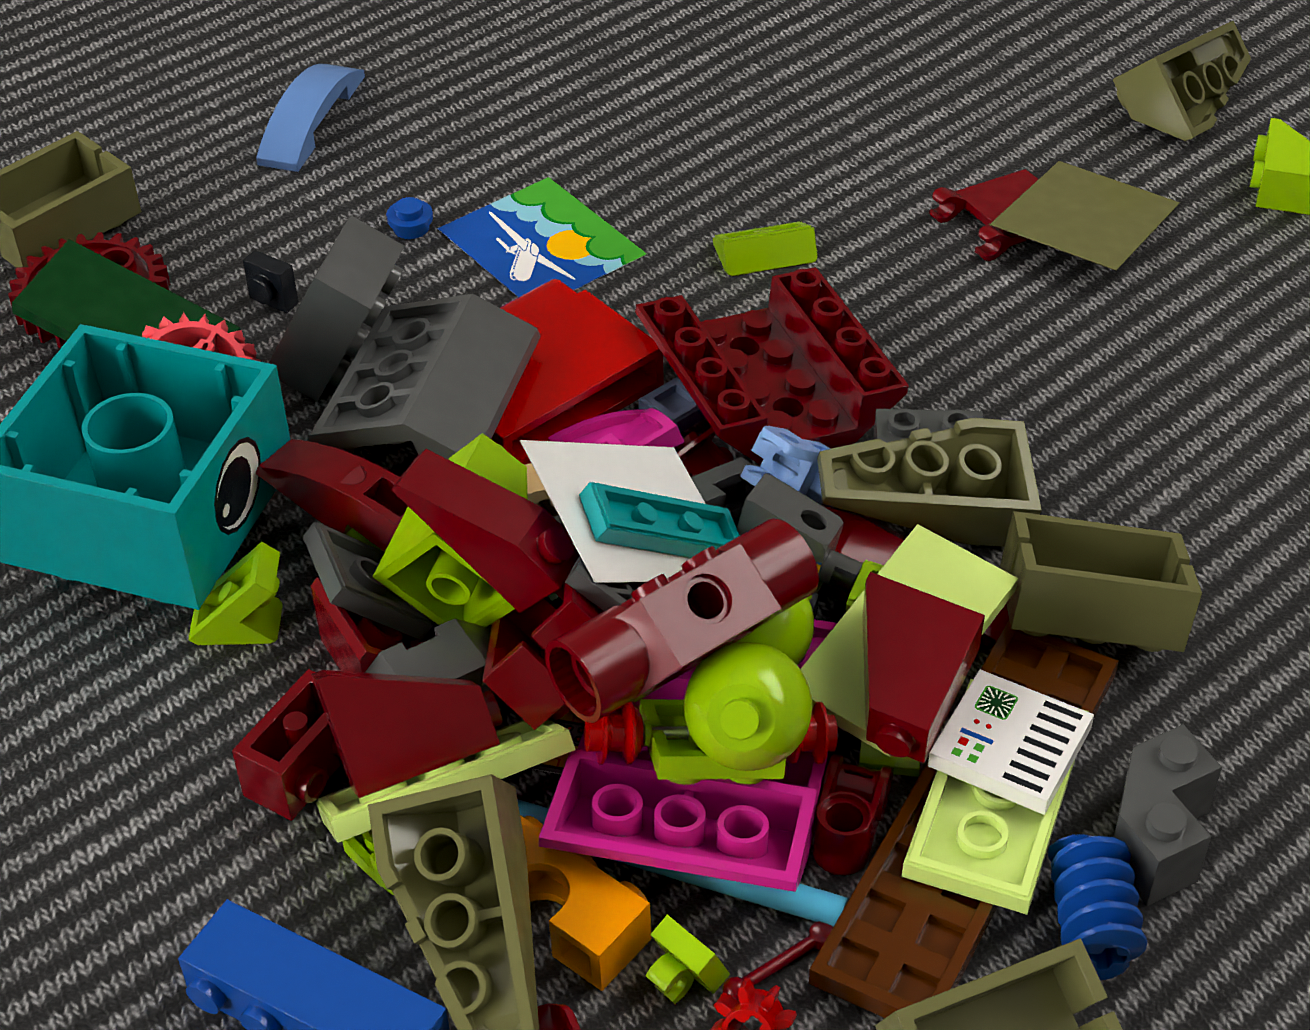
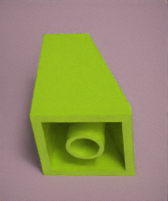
M480 434L448 458V460L528 500L527 467L509 454L504 447L495 443L485 434ZM407 507L372 576L374 579L438 625L456 618L487 627L515 609L414 511Z

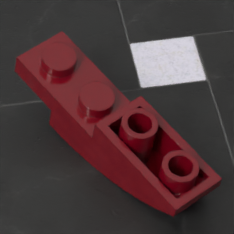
M289 440L260 464L255 473L325 526L347 534L353 528L384 552L408 507L391 490L400 479L399 476L360 456L315 442Z

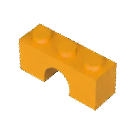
M520 815L526 847L530 902L550 900L563 906L549 920L552 956L603 991L652 939L650 935V902L634 884L628 881L619 882L598 868L596 862L589 855L539 847V835L543 824L532 816L523 817Z

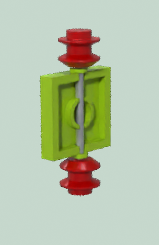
M640 699L639 711L633 702L630 701L625 704L621 714H608L595 723L585 721L584 739L586 752H596L599 765L605 763L609 752H621L626 764L631 765L641 752L644 739V746L648 748L658 780H669L682 785L695 784L700 782L701 779H730L740 784H757L763 781V779H784L786 760L789 764H795L801 752H811L814 761L817 764H823L827 752H833L836 749L838 727L835 715L827 714L823 702H816L812 709L808 731L798 748L780 763L755 771H742L725 767L702 752L689 733L684 715V700Z

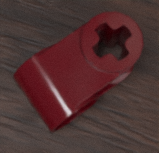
M832 754L817 806L813 856L816 863L823 870L835 875H849L864 868L868 861L879 821L882 822L887 808L893 780V767L884 765L881 770L846 763L842 755Z

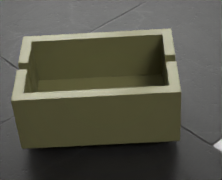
M79 131L0 169V253L5 260L16 268L28 267L27 256L43 257L42 246L55 250L60 248L58 239L63 238L66 241L70 239L76 242L78 234L81 233L85 236L86 240H91L98 232L104 233L112 228H116L142 212L131 167L110 152H103L101 146Z
M1013 511L999 567L1018 578L1016 591L1006 603L1011 629L1021 630L1026 634L1039 637L1049 634L1075 637L1091 644L1112 642L1134 645L1150 652H1158L1163 649L1184 652L1202 591L1192 565H1189L1190 557L1180 533Z
M1081 938L899 1009L875 1025L876 1030H1123L1114 1011L1080 1027L1077 1025L1073 1014L1081 1012L1108 998Z

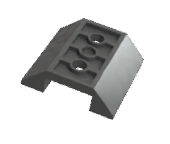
M473 293L385 306L307 441L335 447L354 454L357 448L388 443L398 445L406 441H412L418 454L428 449L448 459L482 433L490 439L492 438L541 335L536 327Z

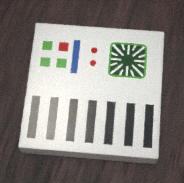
M980 669L931 749L928 767L1045 815L1092 728L1094 714Z

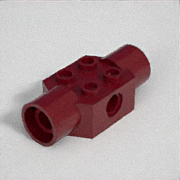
M769 519L717 549L711 546L683 563L681 565L682 570L668 579L664 574L656 576L631 593L632 598L621 605L609 608L550 641L545 649L546 666L552 683L561 699L580 719L588 723H595L630 701L637 702L698 666L708 655L717 649L738 642L783 611L812 595L818 587V568L813 553L801 534L793 526L781 519Z

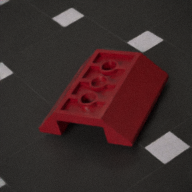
M816 267L798 269L794 272L772 276L768 308L750 310L727 317L701 322L682 295L636 304V315L717 436L759 465H761L763 458L751 450L764 426L787 429L802 439L821 442L830 449L855 444L875 425L876 409H891L908 393L909 385Z

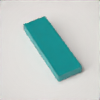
M589 482L579 494L596 542L692 558L711 546L717 549L740 536L728 508L595 482Z

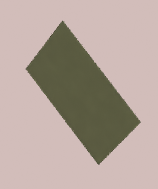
M1058 161L990 225L1117 271L1180 202Z

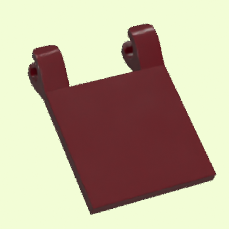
M1026 169L957 191L941 187L934 190L932 198L940 205L937 208L930 209L929 214L938 222L945 223L953 219L964 208L985 224V226L980 228L978 236L986 243L976 247L974 252L984 260L992 261L1004 253L1010 246L1030 240L990 224L1028 190L1038 178Z

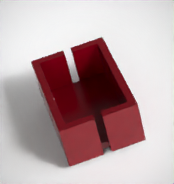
M565 582L561 588L554 591L563 600L561 607H558L546 596L521 613L514 609L492 623L482 681L534 730L551 717L556 721L570 711L555 689L548 673L545 660L547 644L604 612Z

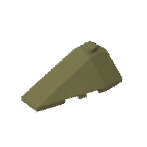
M1233 20L1160 54L1112 80L1117 88L1118 100L1127 109L1131 119L1187 141L1214 126L1217 118L1214 116L1217 109L1224 107L1229 98L1226 93L1231 86L1238 83L1251 57Z
M969 418L956 421L954 427L930 433L928 428L911 431L909 438L887 443L881 439H873L819 452L817 457L823 504L914 529L919 524L943 538L968 545L1005 547L1013 511L1040 514L1042 511L1024 421Z
M490 774L368 804L377 870L386 888L392 890L407 920L405 926L414 944L420 946L436 978L435 986L457 1030H539L527 856L516 788Z

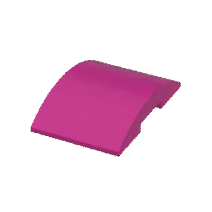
M814 619L812 642L806 655L797 665L800 669L837 623ZM696 667L642 699L684 700L688 682ZM640 700L637 701V702L632 701L633 704L635 705V707H636V708L638 709V711H639V710H640ZM624 706L610 714H621ZM583 732L578 748L575 751L569 752L539 835V847L796 892L804 873L813 841L817 806L822 794L825 774L832 752H827L823 764H817L811 752H801L795 764H789L786 760L784 779H763V781L757 784H740L730 779H701L700 782L695 784L682 785L669 780H658L648 748L644 746V739L642 750L631 765L626 764L621 752H609L605 763L599 765L596 752H586Z

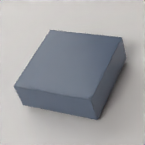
M678 377L639 399V409L654 408L660 411L677 425L680 433L705 419V416Z

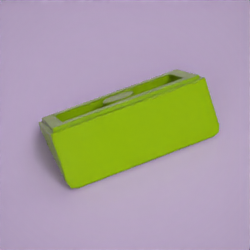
M800 221L719 234L713 237L715 250L725 272L730 276L812 263L817 260L814 227Z

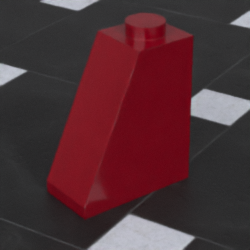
M873 572L869 573L865 582L863 604L867 741L875 743L882 751L889 755L900 758L909 757L925 763L978 653L985 619L984 614Z
M320 670L311 674L350 786L358 798L500 744L495 727L502 725L503 720L497 701L491 690L482 693L481 687L471 680Z

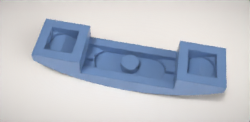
M316 64L297 76L279 100L268 122L257 153V165L299 172L315 149L313 132L337 98L350 99L365 77L364 70L330 64Z

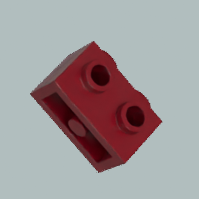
M310 669L295 682L232 750L243 796L290 821L297 816L307 803L314 802L321 795L327 780L343 764L311 676L315 672Z

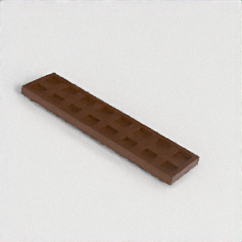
M1008 620L981 670L1071 706L1087 710L1089 713L1094 714L1095 717L1116 675L1118 660L1051 635L1032 636L1021 630L1011 629ZM928 762L809 969L808 984L883 1018L899 1009L957 987L998 907L997 905L902 877L903 863L937 772L936 769L928 767Z

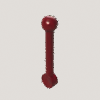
M820 921L813 923L808 937L744 977L733 976L728 978L723 984L722 992L730 994L738 1000V990L745 978H750L755 986L813 948L821 950L833 926Z

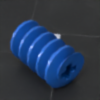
M1077 834L1058 839L1048 847V858L1051 861L1054 899L1058 905L1057 919L1061 926V944L1064 945L1081 938L1100 981L1112 979L1124 973L1129 967V962L1138 958L1147 947V937L1141 930L1143 916L1137 908L1139 894L1133 886L1135 873L1129 864L1131 858L1130 849L1125 842L1115 837Z

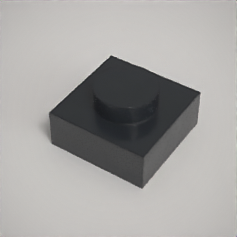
M254 250L243 259L250 298L285 313H288L299 303L292 265L257 250Z

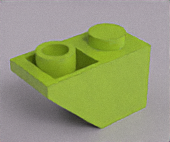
M1271 118L1267 136L1258 134L1253 156L1254 165L1249 187L1258 188L1256 207L1310 215V141L1281 119Z

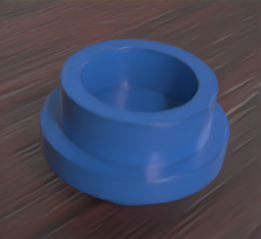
M402 198L387 210V223L393 229L395 235L400 238H419L428 232L429 225L433 220V211L428 203L417 198Z

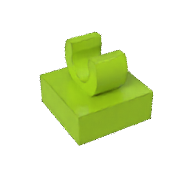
M668 914L650 934L665 954L654 962L645 976L655 984L657 990L674 1004L685 996L694 979L714 994L729 977L730 973L716 954Z

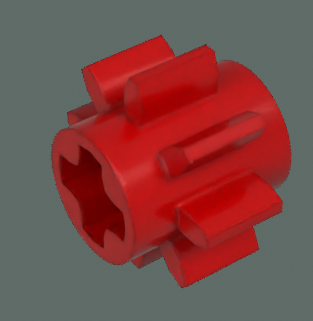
M745 978L738 990V1000L730 994L722 993L714 1004L717 1012L726 1018L715 1022L711 1030H749L744 1023L750 1016L757 1018L762 1023L756 1030H785L792 1026L797 1014L794 1010H783L777 998L780 992L778 985H775L769 991L755 989L751 979Z

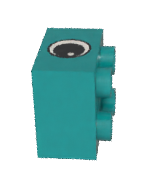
M80 324L0 424V562L55 575L66 580L80 581L154 599L166 604H175L199 610L276 491L273 486L255 473L260 464L291 440L277 365Z

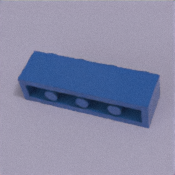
M228 899L178 958L187 986L186 994L190 1000L205 1012L217 1014L219 1011H222L239 1020L246 1030H450L447 1009Z

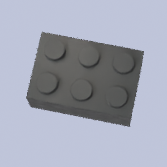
M352 215L349 216L269 361L270 364L277 365L280 382L318 402L327 384L337 389L350 365V362L343 359V356L346 354L353 359L355 358L368 334L365 329L361 328L362 323L371 328L373 327L387 301L378 296L380 291L389 296L403 271V268L395 264L404 248L403 244Z

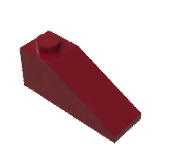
M428 449L423 450L391 489L519 613L561 588L580 555L567 530L545 508Z

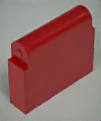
M552 279L500 307L536 327L541 335L491 440L504 447L509 454L524 465L531 463L520 440L549 441L548 437L556 432L599 415L617 412L664 385L663 353L655 341L586 289L576 293L560 280Z

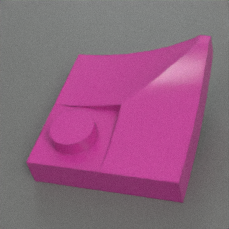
M654 408L617 411L599 415L576 423L548 437L549 441L674 448L684 443L677 425L666 415Z

